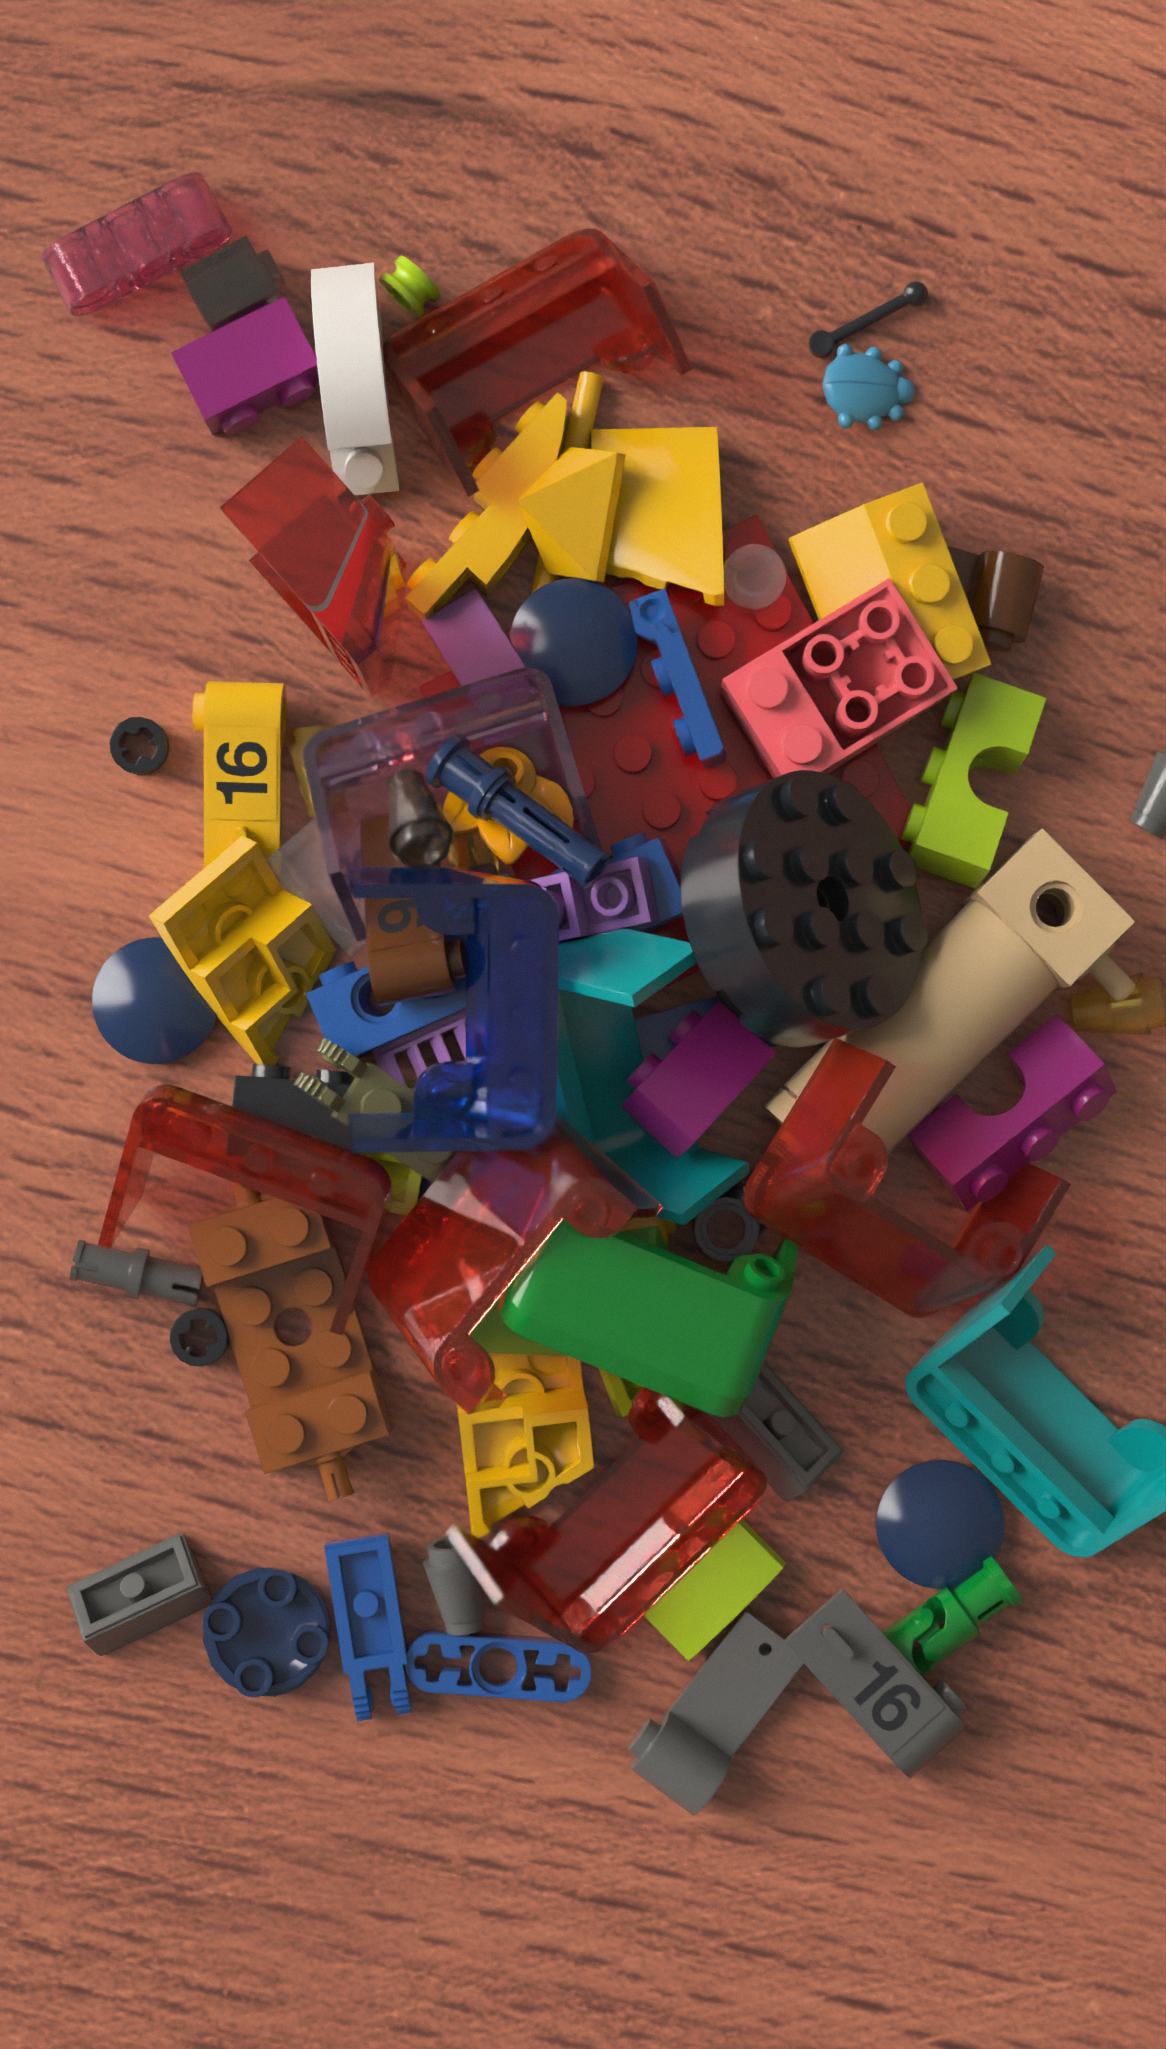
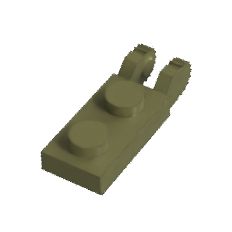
M324 1038L316 1051L322 1055L326 1062L338 1069H343L355 1077L351 1086L342 1098L330 1090L325 1082L312 1074L307 1075L301 1072L294 1085L333 1111L331 1114L333 1118L432 1184L441 1188L473 1138L445 1126H428L449 1125L460 1122L370 1062L364 1064L343 1048Z

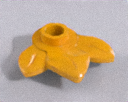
M494 747L479 755L495 768L505 766L515 775V786L573 828V809L567 794L557 783L536 775L533 763L524 753L510 747ZM449 792L443 806V820L447 834H464L478 829L489 849L505 864L512 865L522 856L529 845L492 818L488 821L474 818L468 812L469 805L452 792Z

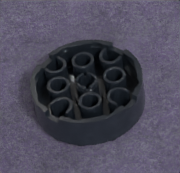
M799 770L788 772L748 788L712 805L705 812L708 818L705 820L699 834L689 838L685 849L681 872L682 912L693 954L705 980L713 992L723 989L735 1006L742 1012L738 1021L748 1030L772 1043L789 1047H807L877 1026L896 1014L906 1002L915 985L920 969L922 952L927 944L928 934L922 919L921 904L915 883L917 878L915 862L910 854L902 849L892 829L871 802L849 782H844L823 772Z

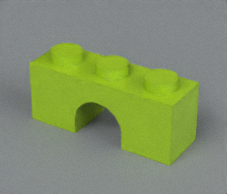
M975 672L963 693L955 691L949 695L939 724L950 729L944 748L932 747L920 782L930 785L924 806L917 803L913 804L901 836L902 840L911 842L908 853L913 858L916 868L975 889L979 887L990 871L1009 812L987 805L976 797L969 784L968 772L978 768H993L1014 776L1029 753L1046 701L1045 697Z

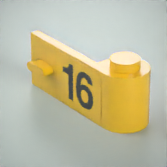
M208 681L205 693L194 694L192 712L194 731L204 732V868L243 835L258 843L275 877H280L282 749L285 744L287 729L286 685L284 683Z

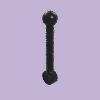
M918 281L911 282L905 287L903 294L830 333L824 330L814 332L809 339L811 354L817 358L827 357L831 354L833 345L907 305H922L928 298L927 287Z

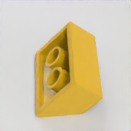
M923 482L863 504L788 539L818 620H821L890 578L953 680L992 665Z

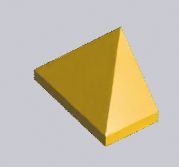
M568 447L517 500L548 574L604 582L626 454Z

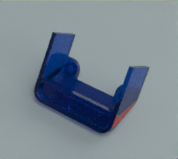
M348 867V883L353 898H414L417 915L426 927L441 934L467 935L466 1061H446L433 1064L425 1069L415 1082L413 1113L348 1114V1131L353 1153L524 1150L534 1148L544 1142L552 1132L555 1124L557 1085L559 915L557 904L549 892L533 881L450 867Z

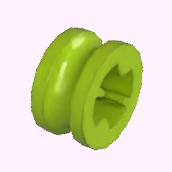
M401 255L394 261L396 266L395 272L393 274L383 273L378 280L383 289L400 307L411 316L420 319L425 314L423 308L425 302L428 300L436 302L441 297V292L416 264Z

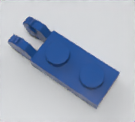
M390 1533L326 1542L324 1545L343 1672L344 1674L349 1673L357 1721L369 1720L373 1716L374 1700L372 1690L369 1688L366 1671L389 1667L391 1680L390 1695L397 1715L412 1713L409 1680L405 1670V1664H408V1649Z

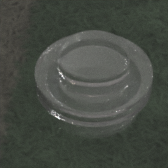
M759 544L742 546L735 550L726 560L724 565V590L728 597L741 607L747 609L765 608L774 603L784 590L787 576L785 565L781 557L767 546Z

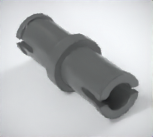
M79 1240L73 1257L75 1266L71 1267L70 1280H81L126 1290L125 1297L138 1300L141 1294L186 1303L192 1307L197 1306L202 1287L200 1284L204 1278L200 1266L195 1267L150 1257V1250L137 1247L135 1253L86 1243L85 1240Z

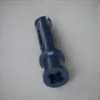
M462 734L450 737L430 761L425 774V780L434 788L444 786L469 805L468 812L474 818L483 819L484 821H488L491 818L529 845L534 851L540 853L579 882L578 884L581 887H590L605 870L610 860V853L606 850H601L563 822L558 816L515 786L516 779L513 777L511 770L505 766L495 768L470 749V741Z

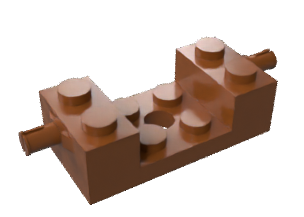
M252 1158L239 1161L246 1186H244L238 1163L225 1166L237 1203L232 1204L218 1216L189 1224L188 1229L206 1287L213 1285L251 1407L245 1414L264 1474L296 1464H318L328 1496L327 1500H337L340 1497L334 1474L336 1475L342 1498L355 1493L354 1489H352L343 1456L359 1444L388 1436L394 1427L319 1185L310 1186L285 1195H262L251 1162ZM298 1308L306 1312L310 1317L312 1332L306 1342L292 1345L283 1341L279 1336L276 1327L277 1320L285 1309Z

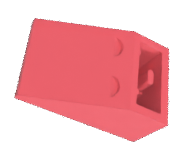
M888 578L723 678L719 692L772 778H776L788 772L799 770H813L828 774L949 696L958 688L893 582Z

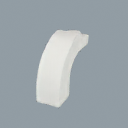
M374 263L311 269V298L317 368L327 447L330 450L336 496L338 498L399 491V476L384 364L382 319Z

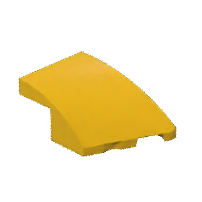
M717 427L591 429V449L626 454L606 573L620 578H635L644 585L660 590L666 589L669 583L677 584L703 592L704 600L707 604L724 606L723 534Z
M242 835L152 912L149 917L195 988L256 1064L275 1066L279 1059V1056L274 1051L276 1044L291 1016L298 1018L302 1016L309 1002L306 993L312 990L314 984L319 979V975L325 972L336 948L313 905L283 890L258 843Z
M450 1347L472 1538L485 1536L490 1533L493 1524L524 1505L527 1508L532 1507L545 1499L554 1487L561 1484H569L594 1468L589 1412L583 1388L580 1360L570 1356L452 1351Z

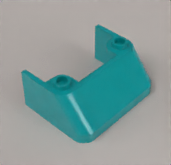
M621 928L514 956L495 970L492 983L535 1157L543 1172L562 1134L568 1135L575 1139L565 1175L572 1178H582L593 1183L600 1190L605 1200L615 1205L681 1225L689 1222L750 1173L747 1161L701 1149L698 1146V1141L676 1159L621 1107L636 1090L626 1080L644 1062L632 1007L642 1003L697 963L689 942Z
M1047 1244L994 1284L920 1358L908 1373L905 1380V1388L913 1404L1058 1549L1069 1555L1085 1558L1095 1555L1166 1511V1426L1148 1419H1135L1118 1429L1030 1341L1043 1327L1045 1313L1040 1301L1029 1289L1057 1254Z

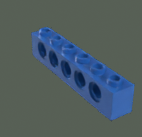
M642 832L609 847L613 858L609 860L608 864L635 857L647 858L659 921L625 929L646 933L683 916L681 875L665 839L656 838L649 841L646 833ZM559 868L553 871L551 875L562 873L564 871H562ZM509 894V899L501 908L480 920L464 923L459 922L455 915L445 919L452 939H462L468 955L469 977L460 979L458 992L395 1003L390 1013L381 1015L372 1008L369 1001V992L372 985L368 966L357 970L354 961H351L319 975L323 986L306 993V996L324 1038L332 1041L356 1058H360L372 1053L373 1049L487 999H495L492 978L495 970L503 964L498 965L491 962L484 951L485 938L493 929L500 927L506 930L513 940V952L508 960L521 953L569 941L521 950Z

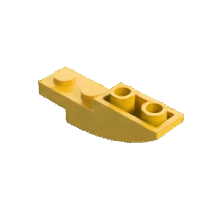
M558 392L546 405L539 400L523 414L515 426V430L519 435L504 452L495 447L478 464L472 474L477 480L472 489L474 501L485 510L480 516L475 511L468 513L449 536V540L454 545L438 562L432 557L428 558L408 580L406 586L411 592L405 597L409 610L421 621L446 607L469 580L489 596L510 571L529 542L532 535L517 500L562 454L567 425V400Z

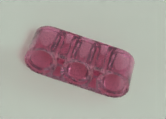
M193 172L175 178L61 237L44 250L41 259L69 313L73 316H83L93 313L210 253L225 243L232 235L233 230L204 175L199 172Z

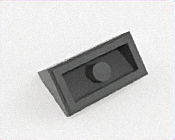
M765 1361L755 1386L740 1413L732 1417H720L709 1414L753 1459L762 1471L755 1466L753 1467L784 1501H790L806 1492L844 1452Z
M183 1532L67 1586L83 1641L99 1656L107 1655L210 1606L213 1600L208 1583Z

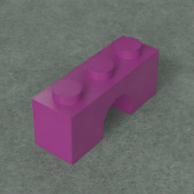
M1058 1014L1007 1053L1019 1081L1025 1087L1024 1094L1016 1106L1003 1114L994 1116L981 1115L970 1109L956 1094L907 1135L921 1161L967 1212L979 1202H986L996 1197L1005 1188L1011 1176L1030 1161L1034 1162L1046 1157L1056 1147L1061 1136L1080 1121H1088L1096 1117L1106 1107L1109 1098L1117 1092L1106 1064Z

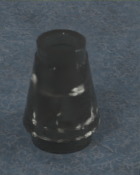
M407 769L393 774L387 781L389 848L407 867L427 868L436 865L444 860L450 852L453 829L421 772Z

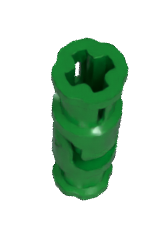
M990 1556L983 1561L982 1569L957 1587L950 1589L945 1586L928 1598L921 1606L882 1632L920 1675L923 1676L953 1652L980 1635V1626L1008 1606L1017 1607L1024 1600L998 1563ZM939 1623L945 1624L942 1630L938 1626ZM915 1640L920 1644L918 1647L913 1646Z

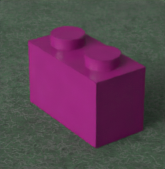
M285 296L171 352L212 436L223 430L227 435L244 431L260 419L258 413L280 402L283 407L298 404L312 396L316 391L315 385L319 383L317 358Z
M720 1001L704 1017L693 1009L669 1034L668 1038L676 1047L662 1061L652 1052L626 1080L636 1090L621 1107L676 1159L698 1140L776 1054L755 1033L738 1021L739 1018Z

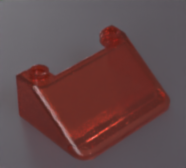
M517 1093L501 1099L478 1126L477 1130L503 1140L534 1148L482 1151L490 1149L491 1146L469 1138L376 1253L369 1267L368 1279L373 1294L439 1387L469 1415L499 1408L507 1399V1395L494 1384L495 1367L492 1358L469 1334L560 1222L565 1219L572 1227L585 1236L606 1238L622 1231L632 1218L655 1217L663 1208L654 1197L540 1098L530 1094Z

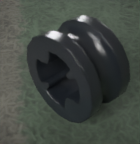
M131 717L120 722L113 730L109 742L110 753L115 763L123 770L136 775L151 774L160 769L166 762L170 750L169 739L164 729L154 721L144 717ZM144 729L150 730L154 738L150 739L149 743L157 745L154 756L151 759L140 756L135 764L131 763L125 757V754L131 752V750L123 747L126 736L128 734L140 736Z
M196 1308L183 1313L175 1320L170 1331V1344L173 1353L180 1361L190 1366L202 1367L217 1361L225 1354L230 1345L223 1316L211 1308ZM194 1319H204L208 1321L205 1329L213 1326L216 1330L217 1341L207 1345L206 1355L195 1354L196 1345L187 1347L185 1344L184 1333L194 1329Z

